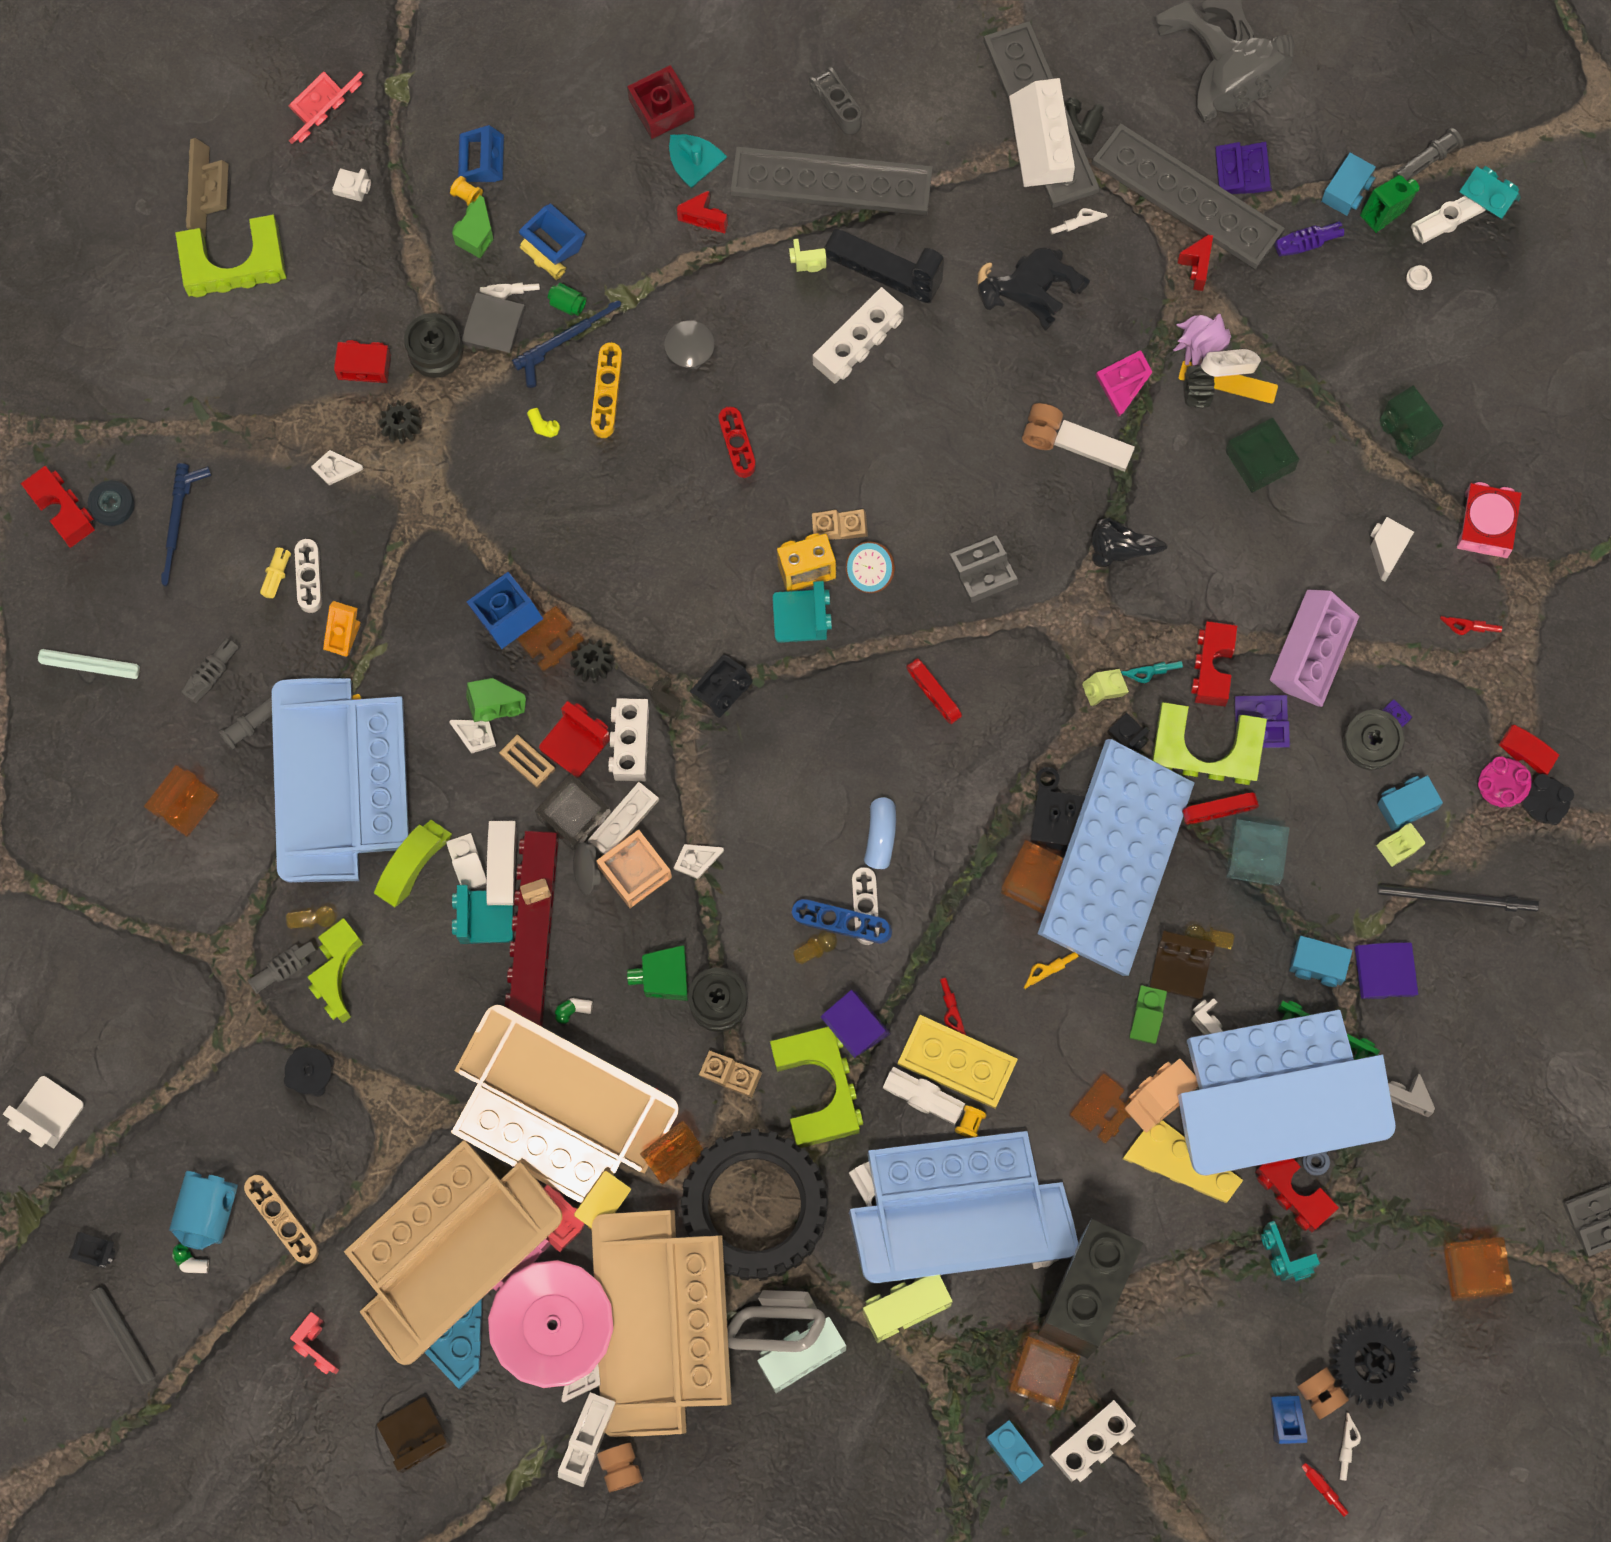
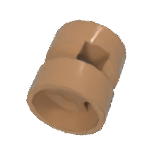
M1041 403L1032 405L1028 417L1030 423L1026 424L1022 437L1023 442L1039 450L1053 449L1057 437L1056 431L1060 428L1063 413L1051 405Z
M1327 1367L1297 1386L1305 1400L1312 1401L1311 1409L1319 1420L1349 1401L1341 1387L1334 1386L1335 1378ZM1328 1390L1331 1397L1322 1402L1318 1395Z
M631 1443L622 1444L597 1454L601 1469L607 1471L604 1479L609 1492H614L643 1481L639 1467L632 1463L636 1457Z

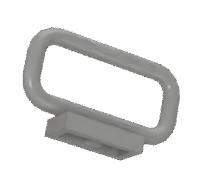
M763 1290L758 1297L762 1306H751L742 1309L734 1316L727 1328L728 1347L731 1349L801 1352L816 1342L824 1328L826 1319L825 1314L816 1308L808 1292ZM752 1317L815 1320L808 1334L798 1341L735 1338L744 1321Z

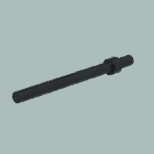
M1386 884L1378 885V894L1498 907L1511 912H1516L1517 910L1538 912L1539 901L1518 899V896L1506 895L1504 898Z

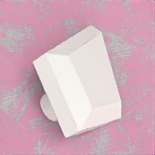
M331 450L311 466L328 485L363 470L362 465Z
M450 720L451 726L471 753L496 746L489 721Z
M684 844L674 869L699 879L724 852V849L722 847Z
M598 1364L588 1375L570 1385L564 1386L561 1399L563 1403L600 1386Z

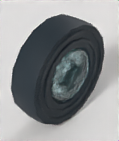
M112 480L101 482L95 486L90 492L87 502L89 512L93 518L106 526H116L124 523L133 513L135 505L133 494L128 487L119 481ZM109 498H113L117 502L112 505V508H109L106 504L109 502Z

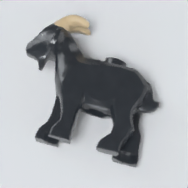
M1050 248L1035 249L1028 257L1023 256L1016 264L1015 268L1017 270L1009 276L987 277L991 273L992 263H986L979 270L977 285L979 296L987 310H991L995 306L1004 307L1005 303L1000 299V295L1031 311L1039 319L1042 328L1046 331L1055 322V318L1051 314L1055 315L1063 308L1061 302L1046 292L1052 283L1066 281L1072 293L1081 294L1089 285L1090 280L1075 271L1072 266L1060 262L1063 257L1060 249L1055 251Z

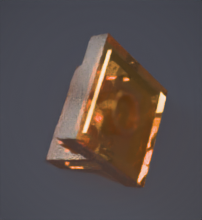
M175 765L144 807L188 837L219 795L201 783L195 774L189 770L184 771Z

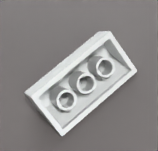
M1060 78L1034 81L1009 96L1023 187L1073 181L1075 166Z

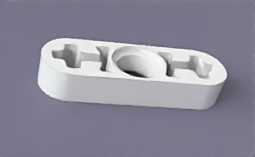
M1248 349L1209 352L1202 361L1201 368L1207 374L1215 377L1249 374L1255 372L1261 359L1256 353Z
M303 539L295 546L297 601L303 611L313 613L322 606L320 551L313 540ZM306 547H310L311 551H313L309 552V560L311 563H306V558L304 554L301 553L305 552ZM306 570H313L316 573L315 578L310 582L302 580V574ZM307 589H311V594L316 599L312 600L311 605H307L306 601H304L308 599Z
M859 868L852 876L854 911L863 913L858 909V904L860 901L867 899L873 903V909L869 913L863 914L878 917L876 876L869 868ZM861 875H866L867 879L872 880L867 882V893L857 895V892L862 893V884L856 880H860ZM854 918L855 931H857L861 927V921H858V918ZM869 926L870 930H874L877 937H879V928ZM856 938L861 944L871 945L874 943Z

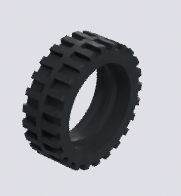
M751 1129V1132L741 1133L740 1130L732 1132L733 1136L725 1139L723 1137L716 1139L715 1144L709 1149L705 1147L700 1152L701 1156L696 1163L693 1161L691 1164L687 1179H684L682 1186L681 1208L683 1223L688 1237L720 1236L712 1225L708 1209L710 1192L717 1178L730 1166L745 1160H765L780 1166L794 1180L801 1200L799 1219L791 1234L775 1247L762 1251L742 1250L722 1239L725 1275L737 1276L741 1280L749 1281V1279L763 1281L768 1280V1277L776 1275L780 1277L785 1275L786 1271L794 1267L796 1269L800 1266L802 1261L815 1250V1245L823 1235V1229L827 1220L825 1182L822 1179L818 1165L812 1161L809 1153L804 1148L798 1147L795 1141L789 1137L787 1139L778 1136L777 1132L773 1131L762 1133L759 1132V1129Z

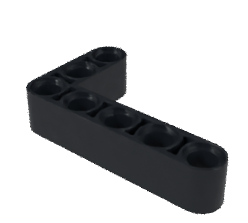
M840 229L833 230L824 247L826 257L831 261L924 303H931L943 280L944 258L939 252L931 248H924L915 264Z

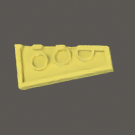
M1163 1120L1147 1133L1143 1131L1123 1158V1160L1130 1163L1133 1162L1144 1167V1169L1161 1174L1177 1183L1187 1185L1224 1203L1229 1201L1243 1181L1231 1171L1206 1176L1198 1174L1191 1165L1185 1137Z

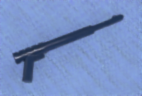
M615 301L610 303L608 308L591 318L583 319L541 345L538 344L535 348H531L529 352L526 351L523 355H519L517 359L514 358L512 364L517 371L525 367L526 386L528 388L537 386L535 365L544 361L543 356L545 353L585 331L594 322L620 308L621 302Z
M178 463L176 466L174 490L172 493L173 501L166 549L168 550L165 570L161 573L163 586H168L173 550H176L183 498L185 494L190 493L192 482L211 476L208 466L188 473L189 466L187 464Z

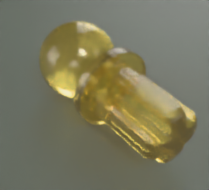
M328 906L318 908L315 913H312V909L308 908V911L288 913L286 916L287 926L290 929L301 927L313 929L314 923L322 927H329L336 919L335 911Z
M1198 924L1190 925L1185 931V936L1216 943L1215 947L1232 949L1234 935L1231 933L1215 931L1213 927H1210L1209 932H1207Z
M830 931L821 932L817 939H809L807 944L794 951L795 961L804 964L814 957H822L823 952H830L835 949L837 938Z

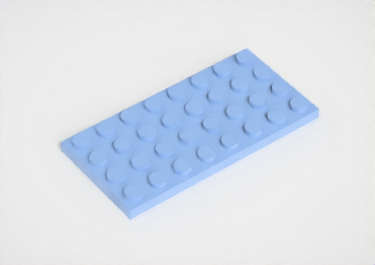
M1112 739L1105 740L1038 935L1122 976H1129L1183 818L1182 810L1187 806L1194 782Z

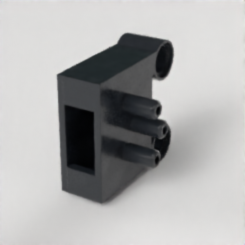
M1051 767L1040 769L1036 775L1035 789L1037 797L1030 846L1066 852L1085 796L1056 792L1060 778L1058 772ZM1049 777L1053 780L1054 784L1044 786L1040 779ZM1091 778L1090 781H1089V784H1088V787H1087V790H1086V794H1087V792H1088V789H1089V786H1090V783H1091L1092 778Z

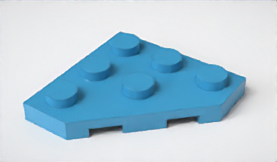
M482 1299L424 1352L458 1389H461L480 1370Z

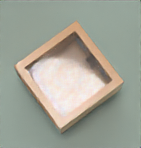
M637 830L596 861L599 870L629 909L672 878L670 869L640 830Z

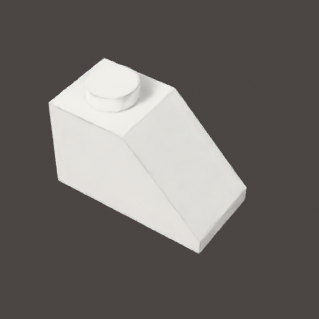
M1388 517L1383 524L1377 523L1370 535L1374 538L1370 547L1380 579L1386 582L1414 533L1412 530Z

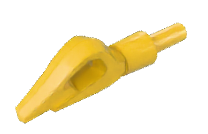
M1073 952L1063 959H1056L1049 965L1035 964L1030 971L1024 989L1064 969L1067 963L1079 957L1078 954ZM1037 968L1042 969V972L1037 977H1033V973Z

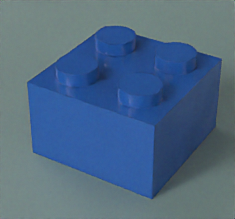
M509 572L467 601L478 620L501 649L543 620L531 599Z

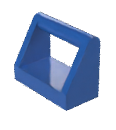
M490 125L461 133L459 135L458 178L463 176L466 178V182H496L503 180L504 135ZM469 142H481L480 168L468 171Z
M551 203L544 206L519 231L522 237L554 265L578 253L586 235ZM541 228L559 243L562 248L556 253L533 232Z

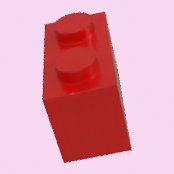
M354 340L338 342L334 366L337 379L388 383L391 361L388 345L380 342L360 344Z

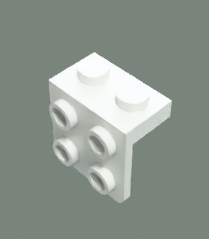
M42 1076L19 1107L14 1109L9 1105L3 1115L10 1119L7 1124L21 1133L25 1129L31 1133L28 1139L40 1147L47 1144L54 1149L84 1108V1103L49 1078Z

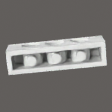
M881 287L813 354V366L834 384L840 379L844 380L851 373L852 367L857 362L861 363L868 356L869 350L874 345L878 346L882 343L886 333L891 328L895 329L900 325L904 318L903 305ZM878 317L881 318L883 321L880 323H874L871 320L873 318ZM862 334L866 338L863 340H857L854 338V336ZM845 351L849 355L846 357H840L837 355V353Z

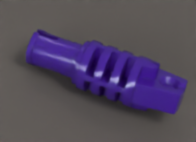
M1340 221L1321 228L1316 225L1278 239L1275 242V248L1279 256L1299 254L1322 247L1325 241L1343 237L1344 228L1339 229V227L1343 226Z

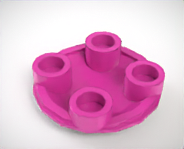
M1502 756L1496 757L1493 762L1489 763L1482 770L1478 787L1483 798L1490 804L1498 807H1512L1521 803L1528 796L1531 789V774L1518 761L1506 759Z

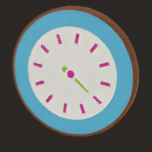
M861 543L852 549L847 558L846 572L848 579L856 589L862 592H879L890 584L894 576L895 565L893 557L889 550L880 543Z

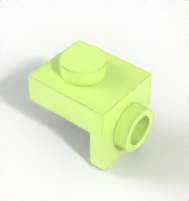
M793 239L794 248H789L791 263H796L797 272H817L826 268L825 248L800 251L799 240Z
M1120 669L1096 672L1082 684L1091 706L1097 705L1104 699L1123 697L1129 692Z
M1408 823L1376 846L1393 867L1417 852L1425 844V841L1414 826Z

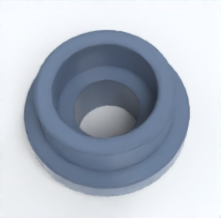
M1323 1152L1303 1156L1302 1164L1307 1173L1319 1176L1329 1169L1330 1159L1328 1154ZM1312 1158L1320 1160L1319 1167H1314L1311 1164Z

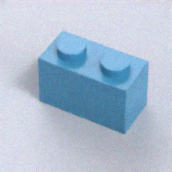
M1349 153L1326 188L1321 202L1348 216L1351 209L1357 210L1362 202L1363 196L1361 194L1364 189L1369 191L1376 179L1373 176L1376 167Z
M1419 776L1413 777L1404 783L1405 787L1399 790L1393 787L1381 794L1382 798L1377 805L1392 832L1438 810L1443 804L1428 776L1421 779Z
M1300 936L1296 942L1289 971L1295 973V976L1301 979L1310 980L1315 978L1321 980L1323 985L1329 987L1341 986L1346 978L1352 950Z
M1010 1420L986 1438L1019 1484L1044 1466Z

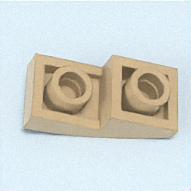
M864 509L839 513L837 510L812 513L813 534H827L828 539H849L868 536L866 512Z
M710 1050L699 1073V1076L751 1098L762 1075L757 1069L737 1063L732 1058Z

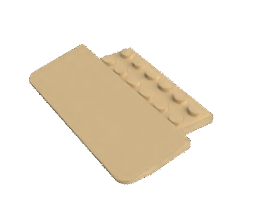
M494 1005L486 1011L454 1070L478 1084L451 1133L514 1167L519 1162L524 1163L536 1179L580 1203L583 1202L601 1174L607 1171L614 1175L621 1161L645 1174L678 1114V1104L672 1097L502 1005Z
M463 1140L344 1251L378 1293L360 1311L361 1315L398 1363L402 1365L412 1364L560 1225L562 1221L560 1208L524 1163L519 1162L500 1180L466 1140Z
M675 1210L598 1215L592 1223L594 1278L600 1282L611 1303L613 1332L606 1354L598 1363L599 1387L601 1397L616 1402L605 1433L611 1437L686 1433L685 1407L731 1404L722 1235L676 1238Z

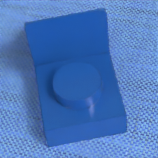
M1299 1396L1271 1397V1408L1275 1424L1274 1441L1279 1444L1307 1443V1434Z

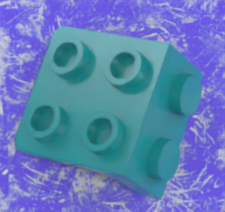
M1476 166L1459 192L1495 216L1503 219L1514 201L1519 202L1521 199L1518 193V186L1507 179L1501 182L1497 179L1499 177L1497 173L1486 166L1483 169Z
M824 581L813 582V590L776 592L773 594L774 629L777 642L827 640V630L832 629L831 614H826L825 605H830L829 589L824 590Z
M457 885V893L452 894V907L457 909V919H452V934L456 935L460 944L511 942L513 940V905H487V891H470L468 885Z
M1275 1221L1269 1222L1263 1228L1264 1234H1261V1240L1266 1250L1270 1249L1273 1260L1270 1263L1275 1276H1280L1281 1281L1294 1277L1297 1282L1309 1278L1311 1274L1315 1273L1314 1269L1320 1264L1317 1254L1290 1262Z

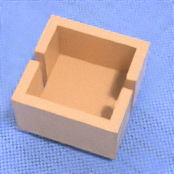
M1181 1059L1172 1065L1168 1061L1157 1071V1074L1153 1077L1149 1076L1129 1096L1131 1102L1126 1106L1125 1110L1147 1133L1180 1106L1179 1094L1195 1091L1198 1088L1196 1076Z

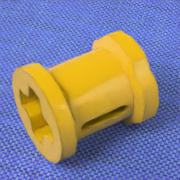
M463 176L454 181L450 190V195L463 199L467 202V206L472 201L475 202L478 196L483 194L482 188H475L467 183L466 178Z
M965 1105L963 1109L965 1112L960 1126H956L955 1132L966 1138L978 1137L976 1133L982 1119L986 1118V1113Z

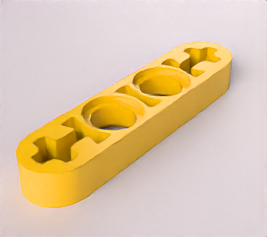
M612 342L606 343L600 348L591 426L593 433L600 438L611 436L615 429L622 352L620 347ZM609 351H614L615 355L612 357V366H608L607 355H609ZM606 373H611L615 376V380L611 384H605L601 381L602 376ZM607 396L613 402L609 407H601L598 403L599 400ZM601 414L606 415L605 419L606 424L608 425L604 427V430H600L599 425L602 422Z

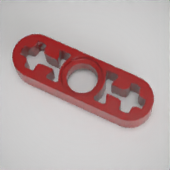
M725 407L719 413V425L733 471L737 476L747 478L755 472L756 468L751 445L740 411L734 407ZM728 415L735 418L734 430H731L729 422L726 421V416ZM733 437H741L744 440V444L739 448H735L730 445V440ZM739 455H744L745 462L749 463L748 469L743 470V467L740 466Z
M918 658L906 666L910 676L949 724H953L962 717L956 704Z
M1246 793L1193 805L1183 809L1182 813L1185 824H1195L1248 812L1258 808L1259 804L1256 793Z

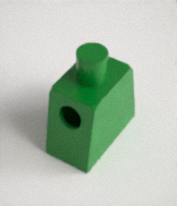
M1398 175L1373 190L1360 216L1377 233L1408 209L1415 194L1419 191L1417 181L1414 179L1406 181L1403 176Z
M684 946L642 955L643 968L627 969L628 985L644 984V994L646 997L688 1001Z

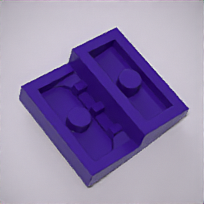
M1240 142L1216 146L1218 178L1221 188L1231 194L1272 191L1266 142L1241 146Z
M1287 695L1234 696L1235 734L1239 715L1265 718L1267 722L1262 748L1290 747Z
M1380 943L1355 946L1361 999L1414 997L1418 995L1412 943Z

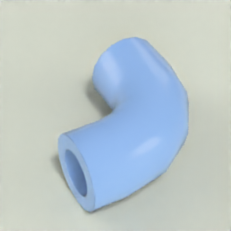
M889 798L875 799L870 805V828L864 862L875 869L889 867L894 846L896 806Z

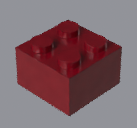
M671 65L627 86L629 101L651 139L695 118L694 104Z

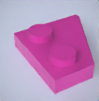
M1140 350L1095 374L1118 417L1124 413L1152 374V370Z

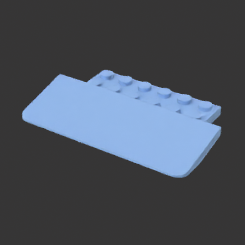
M350 678L281 680L272 688L278 875L286 882L359 881L358 853L395 851L409 835L403 698L400 696L352 700V681Z
M1340 1010L1187 1039L1199 1090L1181 1093L1178 1095L1191 1165L1200 1175H1212L1389 1139L1394 1134L1395 1119L1383 1055L1357 1060L1353 1059Z
M1027 1131L868 1151L867 1155L877 1206L850 1209L849 1216L862 1273L870 1282L882 1283L1066 1259L1072 1257L1076 1251L1078 1240L1063 1182L1038 1185Z

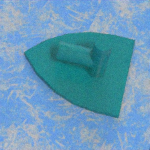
M686 134L670 135L669 151L671 162L676 173L690 188H693L727 158L719 148L700 137Z

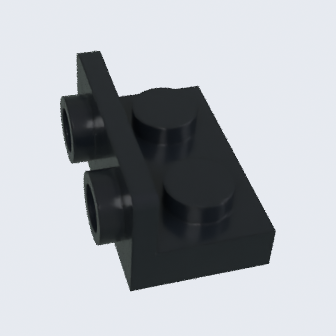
M723 654L689 692L694 698L708 706L715 716L720 718L730 709L731 705L740 695L748 689L753 680L743 666Z

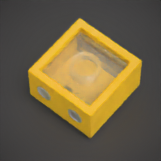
M812 534L803 541L796 543L795 541H788L777 548L778 567L786 592L813 586L815 581L826 582L836 579V561L827 534Z

